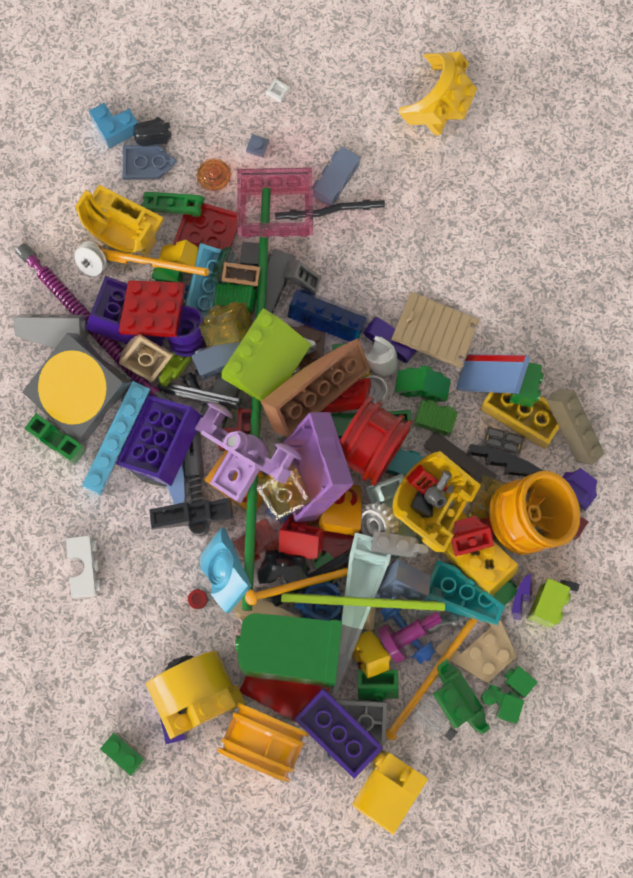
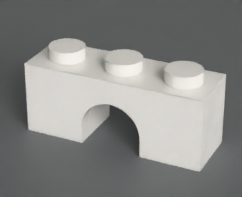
M91 536L67 538L68 559L82 560L84 563L82 574L70 578L71 598L80 599L98 596V591H101L100 580L96 579V572L99 571L98 560L94 559V552H97L96 540L93 541Z

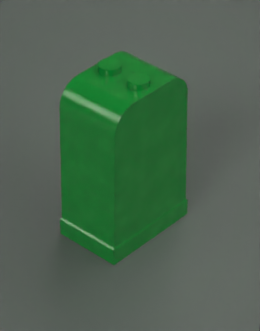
M260 613L250 614L242 622L240 636L236 635L235 651H238L239 668L243 674L250 677L310 684L334 689L342 621Z

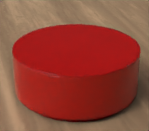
M196 589L189 594L188 603L192 608L199 610L207 605L208 597L203 590Z

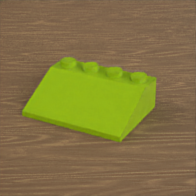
M263 308L222 370V379L257 400L262 401L292 377L312 344L279 317Z

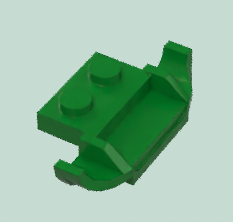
M446 659L437 667L438 675L444 685L432 694L454 728L460 727L467 721L475 731L484 734L490 729V726L486 723L483 705L480 704L461 674L462 672L455 666L450 665Z

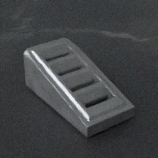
M289 260L283 277L290 282L316 294L321 276L299 260Z

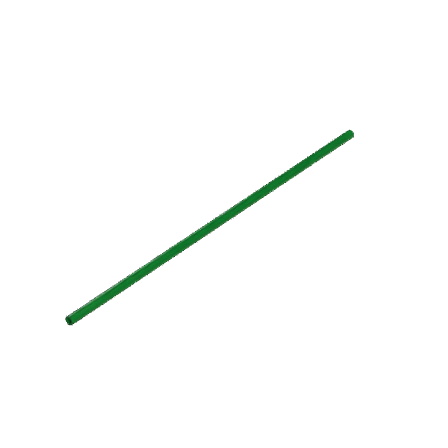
M268 187L262 188L258 260L260 273L257 286L256 318L263 308L266 310L271 189ZM252 397L250 435L260 439L261 401ZM258 474L247 493L244 570L252 586L249 590H253ZM244 595L242 610L252 611V605L246 602Z

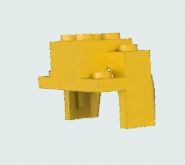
M460 51L425 53L423 55V58L425 57L432 65V70L443 71L437 84L428 95L415 104L399 108V114L408 124H426L435 135H441L447 120L465 119L477 88L465 73L469 62Z
M100 184L93 194L85 190L75 205L77 214L84 227L99 241L123 253L139 252L148 256L157 242L155 235L164 222L162 216Z

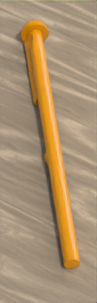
M97 244L108 261L128 264V261L152 264V267L155 268L161 267L203 276L209 274L208 268L102 249Z
M348 568L259 592H254L251 589L245 594V600L250 605H256L257 600L261 598L264 599L347 576Z
M470 618L397 717L389 730L386 728V738L388 740L398 738L395 735L438 676V665L446 659L450 660L478 620Z

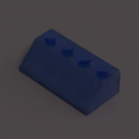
M298 289L290 302L287 317L351 342L355 339H360L370 315L304 289Z

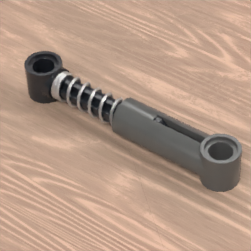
M198 430L193 438V449H191L190 445L184 458L185 478L189 479L188 484L190 485L188 490L190 491L189 497L191 501L189 503L203 501L204 499L202 497V492L204 491L201 488L203 485L201 484V479L204 476L201 434ZM204 523V527L201 530H195L194 525H189V529L193 535L201 537L208 533L209 523Z

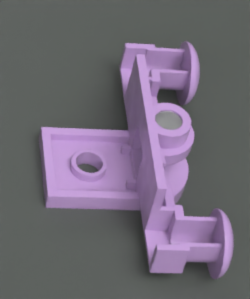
M215 402L207 403L209 408L204 417H201L195 429L228 451L210 484L240 503L260 470L285 484L292 473L288 468L294 458L301 461L300 454L289 445L277 443L275 446L278 448L270 459L266 445L261 439L241 431L228 433L220 428L225 416L232 419L231 412L221 404ZM235 472H238L237 479L233 481V474Z

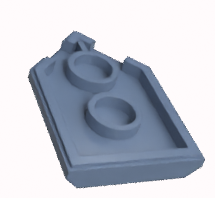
M123 145L122 179H160L177 163V160L164 151L160 145L145 147L141 145Z

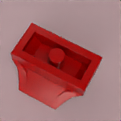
M476 516L455 521L452 533L454 536L451 539L455 557L494 546L490 527L483 524Z

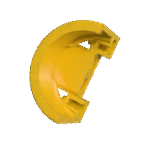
M441 451L434 452L414 465L403 478L393 499V513L398 519L423 538L421 541L435 552H445L454 536L451 531L455 521L458 520L466 503L473 501L481 485ZM419 464L424 466L439 480L444 470L452 474L446 486L449 487L453 484V492H445L446 504L441 508L433 506V515L427 518L421 517L410 507L418 490L409 484L406 477ZM423 476V477L418 481V483H420V482L425 478V476ZM451 501H453L454 504L448 509Z
M212 650L184 661L146 682V686L170 739L238 708L236 706L237 702L245 704L238 686L233 685L217 650ZM184 708H186V709L184 710L185 714H179V713H178L179 711H181V710H183Z
M382 749L371 761L373 762L371 767L374 769L353 800L352 806L394 835L428 781V778Z

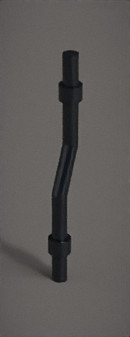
M370 199L362 200L363 202L338 203L319 210L297 211V209H291L289 212H275V219H290L291 221L298 220V218L321 217L341 210L363 209L364 211L370 210V208L385 207V200L370 201Z

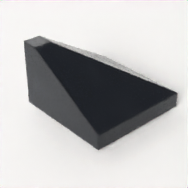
M417 491L410 507L423 518L432 517L433 506L425 500L424 494Z

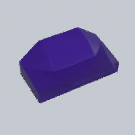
M582 468L573 472H565L562 477L572 487L579 507L586 511L597 497L596 485L598 481Z

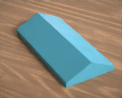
M200 243L195 266L208 268L209 274L207 276L192 274L185 306H191L199 310L204 323L217 326L221 312L215 309L213 303L216 287L219 284L218 280L223 271L224 262H227L230 252Z

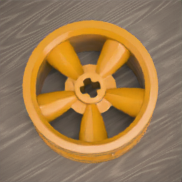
M539 471L523 479L505 483L497 488L491 498L489 515L492 529L500 543L515 554L528 555L542 551L545 548L565 545L574 538L578 531L580 508L577 497L569 483L554 472ZM527 492H528V493H529V496H528V501L526 502V495H527ZM536 526L542 530V534L536 531Z
M237 702L236 706L239 707L238 713L233 712V717L226 734L221 739V742L224 743L223 748L218 747L217 752L252 769L289 783L288 773L294 772V765L301 748L305 746V743L302 742L303 737H308L309 734Z

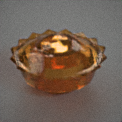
M215 158L211 160L206 159L205 162L201 163L200 167L197 168L196 174L197 182L200 183L201 187L212 191L221 190L227 186L232 175L227 163Z

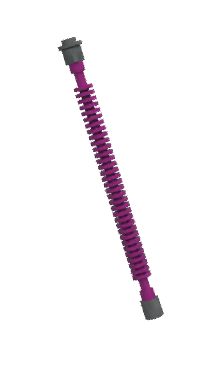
M27 243L21 244L15 251L24 263L27 262L31 268L36 269L38 272L37 277L72 315H85L88 322L91 313L68 290L48 266L43 267L39 263L40 260L36 257V253ZM89 330L87 331L134 382L150 389V396L173 402L172 398H169L163 391L160 392L156 386L153 387L147 379L119 364L123 348L116 340Z

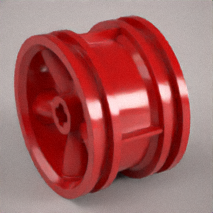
M369 396L350 422L340 440V444L348 467L363 475L362 479L364 481L372 480L371 485L375 487L399 451L413 425V421L405 422V416L403 415L396 417L382 408L383 403L378 401L375 404L373 403L374 398Z

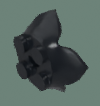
M279 549L267 550L265 552V559L257 573L259 584L275 582L279 577H283L286 583H292L307 579V571H310V567L306 564L304 556L286 555L283 552H278Z

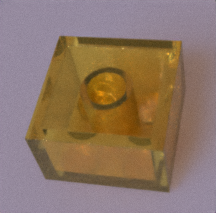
M233 302L226 306L215 305L211 307L199 328L206 346L209 347L242 341L253 321L245 302Z

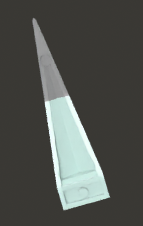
M359 533L354 535L349 554L345 596L375 598L391 555L371 552L373 537ZM343 605L338 667L333 696H336L371 607Z

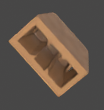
M224 262L222 281L256 287L258 286L260 267Z

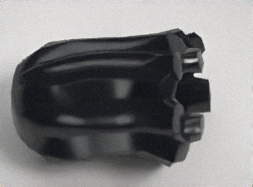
M156 117L153 120L136 124L133 129L135 142L143 147L167 144L172 136V133L168 130L170 123H164L163 119Z

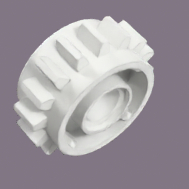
M377 501L361 510L363 513L361 515V531L363 535L373 537V531L391 534L399 532L398 518L394 515L392 508L385 503L380 504Z

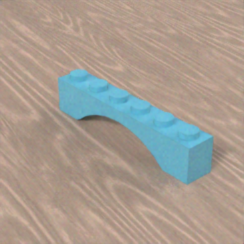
M132 381L82 484L83 488L102 496L122 448L147 396L150 394L149 388Z

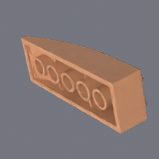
M355 339L314 361L261 401L275 432L287 438L290 437L309 413L321 412L371 370L360 340Z

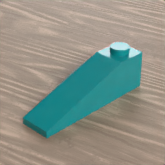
M439 560L437 561L430 578L429 596L423 599V601L444 602L445 611L498 626L505 606L488 592L477 586L473 580L462 574L457 567Z

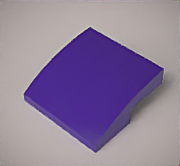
M531 574L525 576L516 592L512 607L514 620H521L523 601L531 602Z

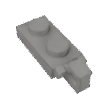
M373 531L371 552L411 558L416 557V553L427 554L428 546L418 544V539L414 537Z

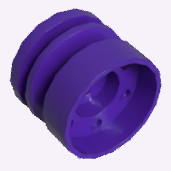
M182 306L177 337H167L169 346L176 355L191 357L197 350L205 349L208 343V335L204 327L203 317L200 311L194 307Z

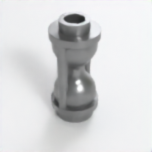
M449 612L446 617L442 618L443 622L427 630V633L432 635V633L438 632L443 626L461 629L463 624L466 623L465 616Z

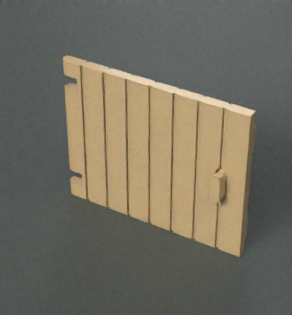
M410 292L391 340L462 368L464 362L459 360L458 357L461 359L466 358L476 331L470 325L478 326L479 320L419 294Z

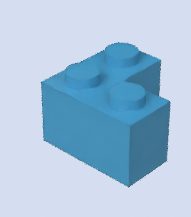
M104 102L89 110L94 125L109 149L134 136L133 129L138 122L130 109L113 117Z

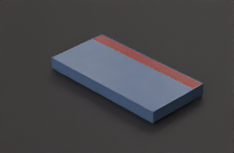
M467 354L456 389L469 392L519 394L530 357L527 355Z

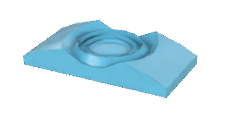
M221 527L201 553L200 568L211 582V595L226 613H230L252 586L226 529Z

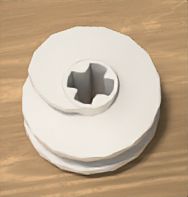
M86 241L75 251L76 264L85 274L97 276L106 268V257L95 242Z

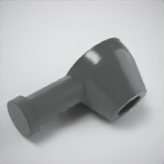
M444 470L437 485L431 486L425 492L424 498L430 505L441 508L446 504V496L443 489L452 477L449 471Z

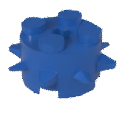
M329 582L315 584L301 592L302 594L341 596L337 588V582L334 584ZM298 603L294 605L295 609L301 610L304 618L327 621L337 619L342 621L340 613L342 605L324 604V606H320L319 604Z

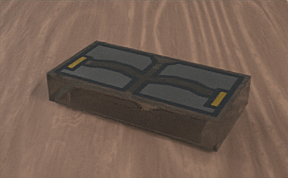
M488 426L482 445L520 455L525 436Z

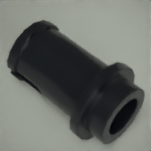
M189 372L182 377V382L187 387L201 389L196 380V374Z

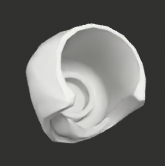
M375 336L374 345L369 355L365 354L372 371L381 376H390L396 372L398 366L396 350L387 340Z

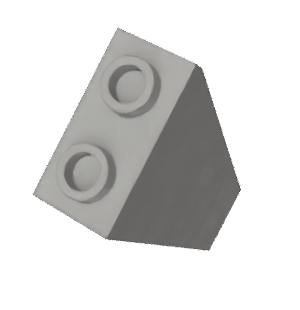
M19 314L13 317L16 337L55 349L66 333H77L89 344L86 334L88 322L85 315Z

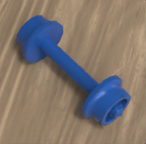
M383 608L380 611L384 617L383 622L392 617L401 629L408 625L398 613L402 610L401 608ZM419 639L411 642L418 651L411 656L412 659H416L419 664L425 660L431 661V656L436 653L432 646V641L425 646Z

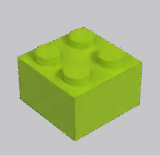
M550 578L541 582L527 619L547 628L553 627L557 623L560 624L564 616V612H561L563 606L567 605L571 598L569 593L571 588Z

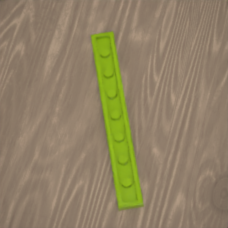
M283 593L281 602L445 611V603L438 601Z

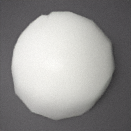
M378 376L366 377L370 378L372 383L369 396L375 392L374 396H372L374 398L373 403L382 402L388 393L387 384Z

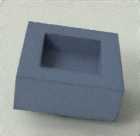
M252 134L246 152L263 158L269 140Z

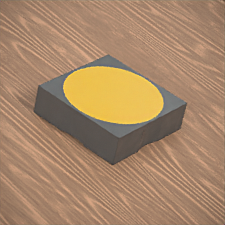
M66 333L22 393L74 440L83 442L90 438L103 421L107 411L117 403L132 382L113 365L103 360L97 351L77 333Z

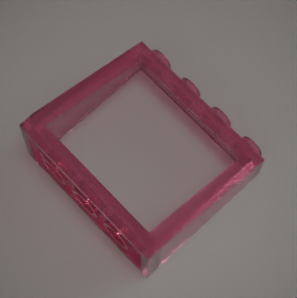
M312 167L237 169L238 237H306L313 235ZM264 187L271 189V195L305 194V222L246 223L247 195H262V188Z

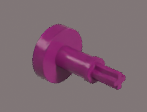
M438 611L422 620L417 618L413 623L397 632L389 624H385L378 628V634L391 658L399 664L407 659L404 649L405 645L421 636H425L427 630L443 621Z

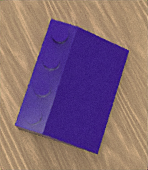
M105 275L89 316L86 330L128 344L131 338L138 336L123 335L119 332L127 283ZM144 336L160 347L165 338L162 336Z
M148 395L116 465L156 482L172 486L197 432L195 427L201 417L203 418V415L190 406Z

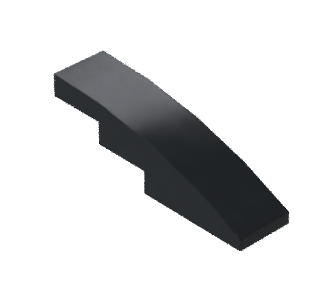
M469 444L467 454L470 456L486 457L485 465L504 467L505 475L526 477L536 472L544 471L529 461L491 447Z
M230 498L215 501L204 500L190 504L184 502L149 509L151 529L197 525L234 518Z

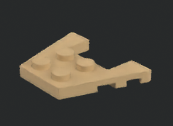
M501 620L498 626L487 623L490 628L461 654L456 650L449 661L485 683L490 682L517 657ZM447 638L435 648L436 654L443 656L451 645Z

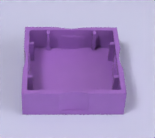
M330 412L309 413L297 426L294 433L283 442V444L294 448L301 456V461L297 458L293 459L288 468L292 473L285 483L295 522L316 521L354 484Z

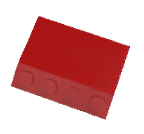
M246 676L240 692L295 721V716L323 686Z

